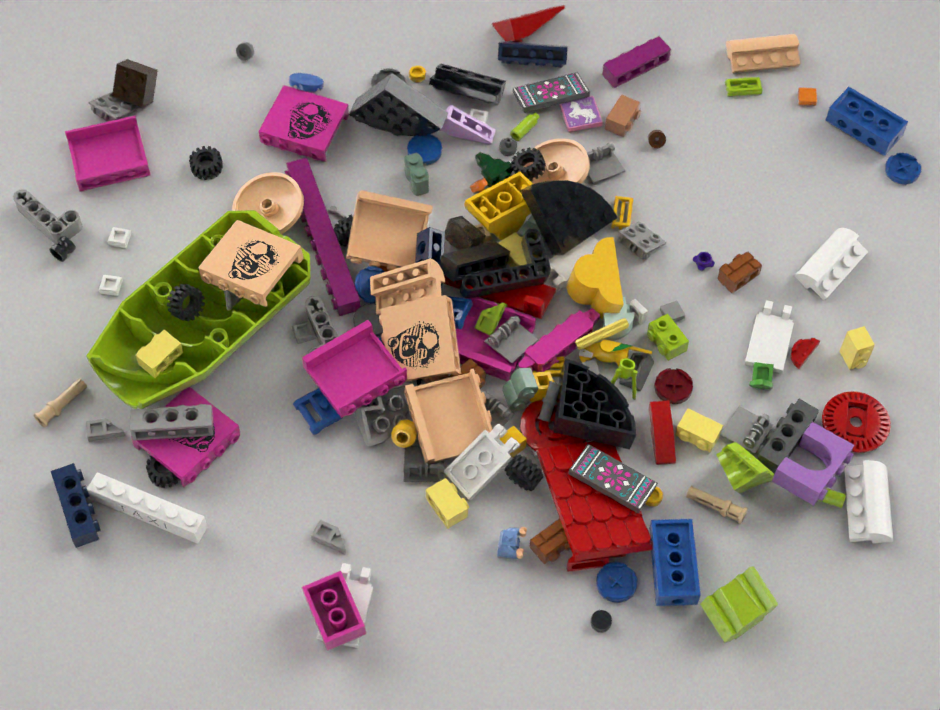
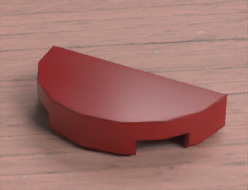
M815 338L799 339L794 343L791 350V360L794 366L800 369L820 344V340Z

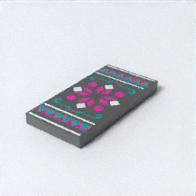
M578 72L513 88V94L524 113L590 96V91Z
M589 444L568 473L638 514L658 484Z

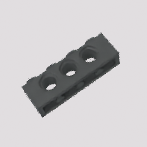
M800 398L795 404L791 403L786 411L787 416L785 418L781 417L776 425L778 427L775 432L771 431L766 439L768 441L765 446L761 445L756 453L758 456L757 460L775 474L778 466L785 457L789 458L800 443L804 432L816 420L819 410Z

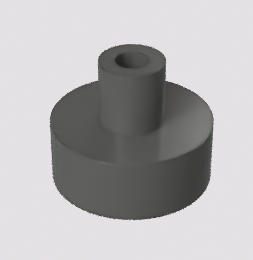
M244 42L237 46L236 54L239 59L248 60L254 56V48L250 43Z
M512 138L501 140L499 146L500 153L504 156L514 155L517 152V142Z

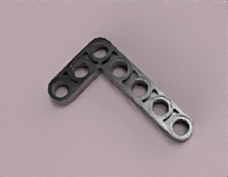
M534 228L525 231L521 245L527 264L465 276L460 286V294L465 298H473L544 284L550 275L551 267L540 232ZM533 254L538 255L539 258L533 257ZM537 271H541L545 275H540ZM520 274L525 275L527 278H521ZM501 278H506L509 282H505ZM484 281H488L491 285H485ZM465 285H471L473 289H469Z

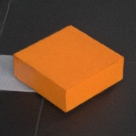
M799 87V105L816 106V88Z

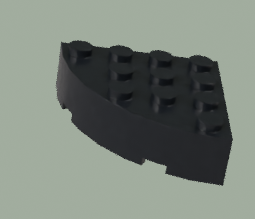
M391 73L356 98L349 115L359 123L390 132L395 136H424L441 130L448 112Z
M568 180L545 181L532 184L520 190L552 255H564L618 218L610 204L600 194L578 182Z
M565 358L559 377L561 387L557 396L558 403L555 411L553 432L630 450L636 437V423L634 416L631 415L628 408L629 404L626 398L613 383L600 373L597 375L589 370L590 367Z

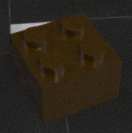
M129 59L117 63L112 97L142 108L153 103L158 70Z

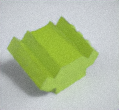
M737 442L727 444L722 448L721 452L716 454L730 484L740 494L755 486L770 482L774 477L773 472Z
M754 566L748 567L743 574H738L732 581L718 588L712 595L707 596L700 603L725 643L733 639L736 640L761 622L766 615L779 605Z

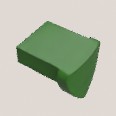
M754 362L752 381H750L749 386L758 389H773L772 376L774 364Z

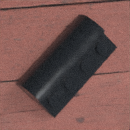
M442 63L436 67L435 74L429 81V85H432L435 89L449 91L453 94H460L471 99H478L497 105L502 98L506 84L505 80Z

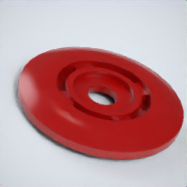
M855 391L840 393L827 402L822 413L823 428L853 444L852 452L855 453L870 452L879 448L886 441L890 433L891 421L887 410L877 399L865 393ZM852 418H859L862 425L855 427L850 423V420Z
M542 400L529 404L522 414L520 431L527 438L526 444L535 451L538 448L566 446L586 441L585 439L554 433L549 428V423L554 422L556 405L554 406L550 422L538 419L543 406ZM535 421H539V431L541 434L536 429Z

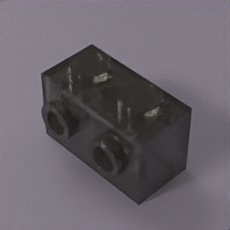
M463 216L450 218L444 231L445 239L457 250L482 245L486 238L485 234Z

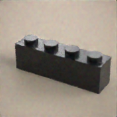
M494 241L443 254L440 260V267L443 274L455 282L462 280L468 275L506 268L510 251Z

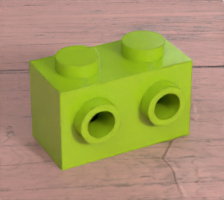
M668 313L649 323L647 336L651 342L656 344L659 353L665 356L668 361L687 351L689 340Z

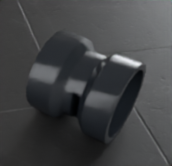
M61 236L58 239L57 245H53L49 251L57 260L63 262L67 258V254L72 253L76 246L69 238Z

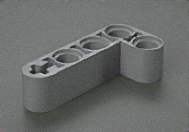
M22 189L14 193L13 199L18 211L53 243L57 244L61 236L71 239L82 230L81 219L77 211L68 210L57 218L27 190Z
M310 296L305 301L307 317L320 344L311 348L308 354L338 337L325 306L318 296Z

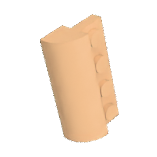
M795 34L726 42L732 73L800 65L799 41Z
M430 258L371 276V295L376 296V314L381 315V308L441 296V284L445 283V277L440 265Z

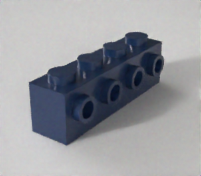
M499 41L498 60H501V63L504 64L518 61L520 65H528L529 62H532L536 66H546L547 63L552 64V67H563L567 63L568 46Z

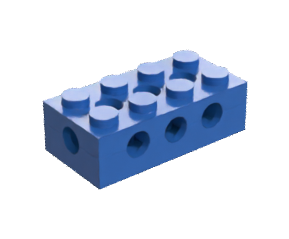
M849 86L829 107L825 120L883 156L904 135L908 124L907 120Z
M692 519L651 520L649 533L653 543L651 559L656 606L698 605L701 593Z

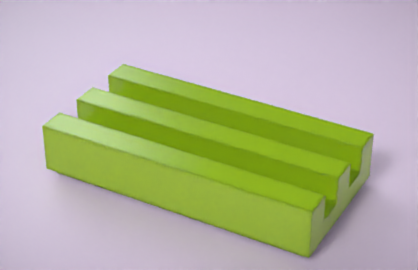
M760 77L725 79L728 96L762 94Z

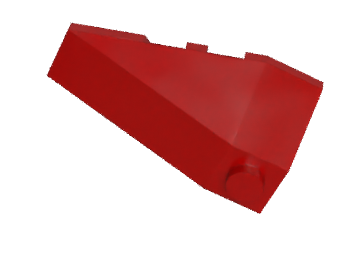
M565 5L554 6L520 15L519 17L494 22L492 26L505 42H523L522 38L533 34L565 9Z

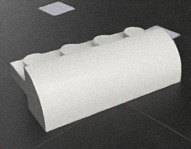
M839 228L835 230L794 277L806 289L811 287L822 300H825L868 251L858 242V234L847 228Z
M865 460L862 465L846 466L844 470L850 542L869 540L872 543L892 542L893 532L887 467L881 462Z

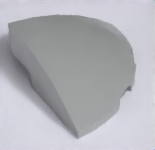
M411 381L393 387L385 395L373 399L370 404L356 409L354 412L367 447L389 439L394 426L399 421L407 419L406 415L409 407L404 389L406 385L412 384Z

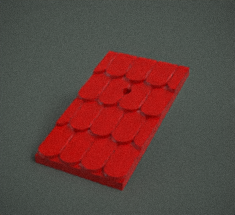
M592 441L537 449L542 470L575 561L652 550L653 543L642 518L641 511L639 514L568 474L570 468L588 444L622 463L615 446Z

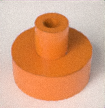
M484 177L469 187L473 193L477 191L480 193L485 190L484 187L488 185V182Z

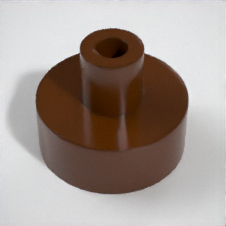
M653 130L648 135V142L651 147L658 149L665 145L666 136L661 130Z

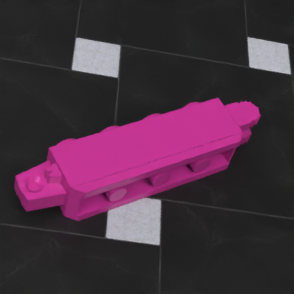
M593 308L584 313L579 310L577 313L571 314L561 325H556L552 332L548 335H543L536 344L530 345L525 350L524 358L518 364L519 368H531L532 372H545L549 370L553 364L559 362L556 357L565 358L577 349L575 344L577 339L592 333L593 326L600 319V314Z

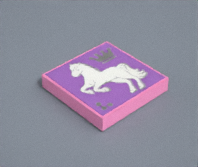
M594 96L559 104L568 132L602 126L603 122Z

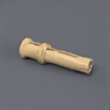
M78 378L54 401L47 402L45 408L39 413L36 412L34 414L36 421L41 426L47 427L48 422L55 416L58 417L61 410L87 388L86 383Z
M692 485L686 495L687 498L721 512L723 517L728 516L738 521L740 525L748 510L747 507L737 506L731 500L724 501Z

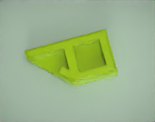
M501 303L483 310L474 328L488 335L493 334L507 304Z

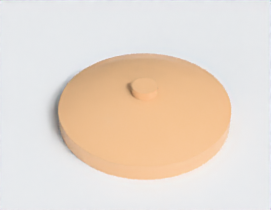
M563 138L552 139L534 147L542 153L546 163V170L542 171V176L538 175V179L533 178V181H531L533 184L560 180L582 184L587 177L590 168L589 157L584 147L578 142ZM534 162L527 163L524 167L530 166Z
M270 172L258 175L242 186L234 199L232 211L255 210L283 234L299 219L303 210L304 197L300 187L290 176L283 173Z

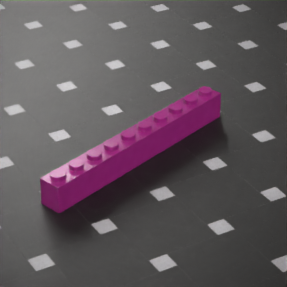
M306 157L287 162V170L284 173L296 181L303 193L304 205L300 219L302 223H306L304 228L307 237H311L310 246L312 251H316V263L322 267L320 270L321 277L327 281L325 286L328 295H332L331 304L333 310H337L339 316L356 312L361 307L360 299L308 159Z

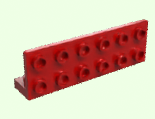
M444 275V284L460 289L462 280L453 282ZM501 278L503 281L509 282L508 279ZM484 281L485 285H491L488 281ZM542 284L479 297L498 304L505 303L507 304L506 307L542 319L556 293V288ZM465 285L467 288L473 289L471 285Z

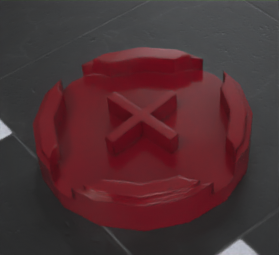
M667 368L656 377L655 393L661 400H669L670 404L683 403L692 394V378L682 369Z

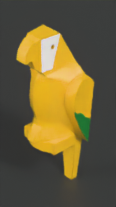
M604 339L580 350L579 358L582 363L596 358L606 363L616 362L619 366L622 359H628L629 350L652 354V351Z

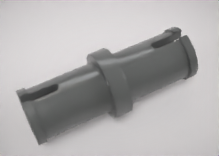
M549 381L546 396L542 399L543 406L538 419L547 422L551 421L554 406H557L558 403L556 400L561 384Z

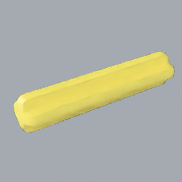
M626 318L620 319L577 339L575 344L579 350H582L627 329L629 323Z

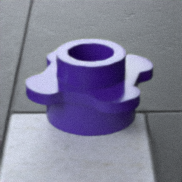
M700 252L698 256L693 257V262L698 265L700 271L713 267L715 264L708 252Z

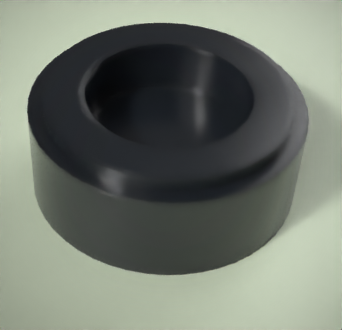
M605 610L595 611L591 617L592 628L597 632H606L610 629L612 624L611 615Z

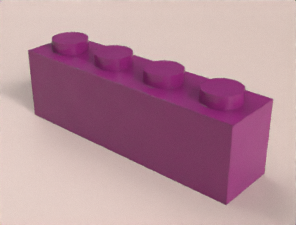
M660 36L650 39L646 43L636 46L612 60L606 61L603 64L602 76L613 88H616L669 61L671 48Z

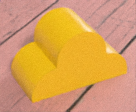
M518 172L466 199L464 207L490 233L503 240L514 232L517 233L524 224L526 216L531 214L520 190L533 183L521 172Z
M614 237L601 239L596 244L592 254L580 257L576 261L566 285L569 296L575 302L591 305V308L600 314V319L602 320L604 313H620L624 305Z

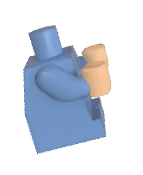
M508 528L507 530H502L500 532L497 556L522 559L524 550L519 548L520 538L518 536L525 537L527 528Z

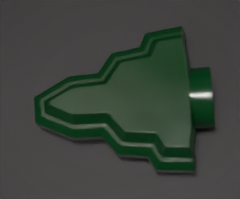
M482 152L475 155L477 165L482 169L481 174L488 182V187L507 179L514 171L509 161L504 162L501 159H493L490 155Z

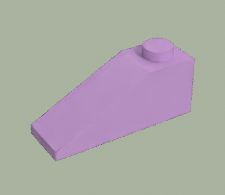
M452 105L445 110L448 112L441 131L452 137L485 144L492 143L496 129Z

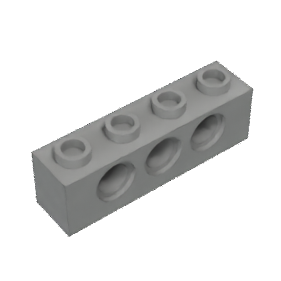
M199 404L197 406L180 405L177 407L161 406L148 409H131L130 431L132 439L148 440L213 436L212 405Z

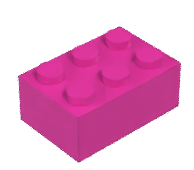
M341 571L302 587L304 597L327 651L366 635L365 625Z

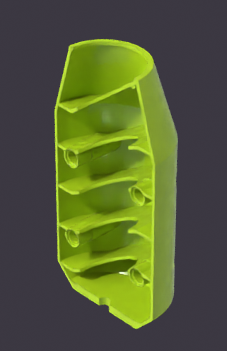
M255 210L227 211L122 301L88 352L87 360L101 381L121 401L133 409H144L205 380L310 284V254L301 247L303 260L300 263L293 261L266 296V307L254 304L250 300L243 298L231 310H227L224 290L211 283H205L201 279L198 267L237 220L295 243L287 235L283 236L277 227ZM180 284H188L199 289L205 298L202 300L205 302V306H201L203 312L199 311L200 316H194L195 320L183 321L172 316L171 312L168 311L170 307L167 306V303L170 300H167V298L172 296L170 294L171 290L175 291L174 287H180ZM189 296L184 299L182 309L189 305ZM165 330L181 343L183 353L154 378L138 365L136 354L140 348L148 345L156 334H160Z

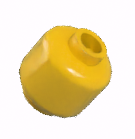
M401 420L392 429L391 438L398 447L407 448L415 443L417 431L413 421Z

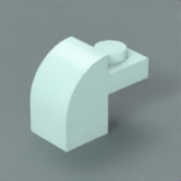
M623 297L624 305L620 313H604L603 327L623 318H626L629 327L605 339L622 338L632 329L634 313H630L629 304H626L625 297Z

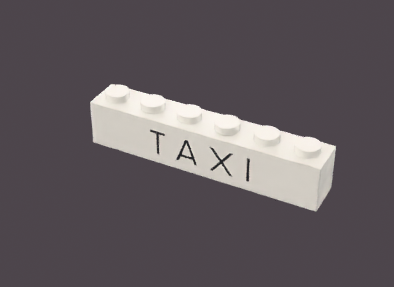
M98 472L87 488L91 500L197 544L208 527L205 516Z

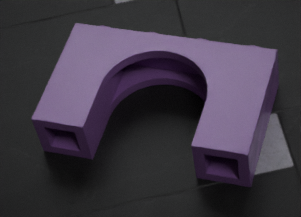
M812 422L804 432L799 446L819 457L824 462L826 469L820 471L809 470L785 457L776 469L772 482L815 506L818 500L823 501L828 492L826 489L833 487L837 480L836 475L841 476L845 469L844 464H849L854 454L851 452L854 445Z

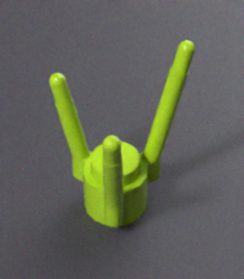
M627 358L622 359L611 380V383L615 384L617 378L628 379L632 377V398L634 400L636 399V376L638 373L635 370V362Z

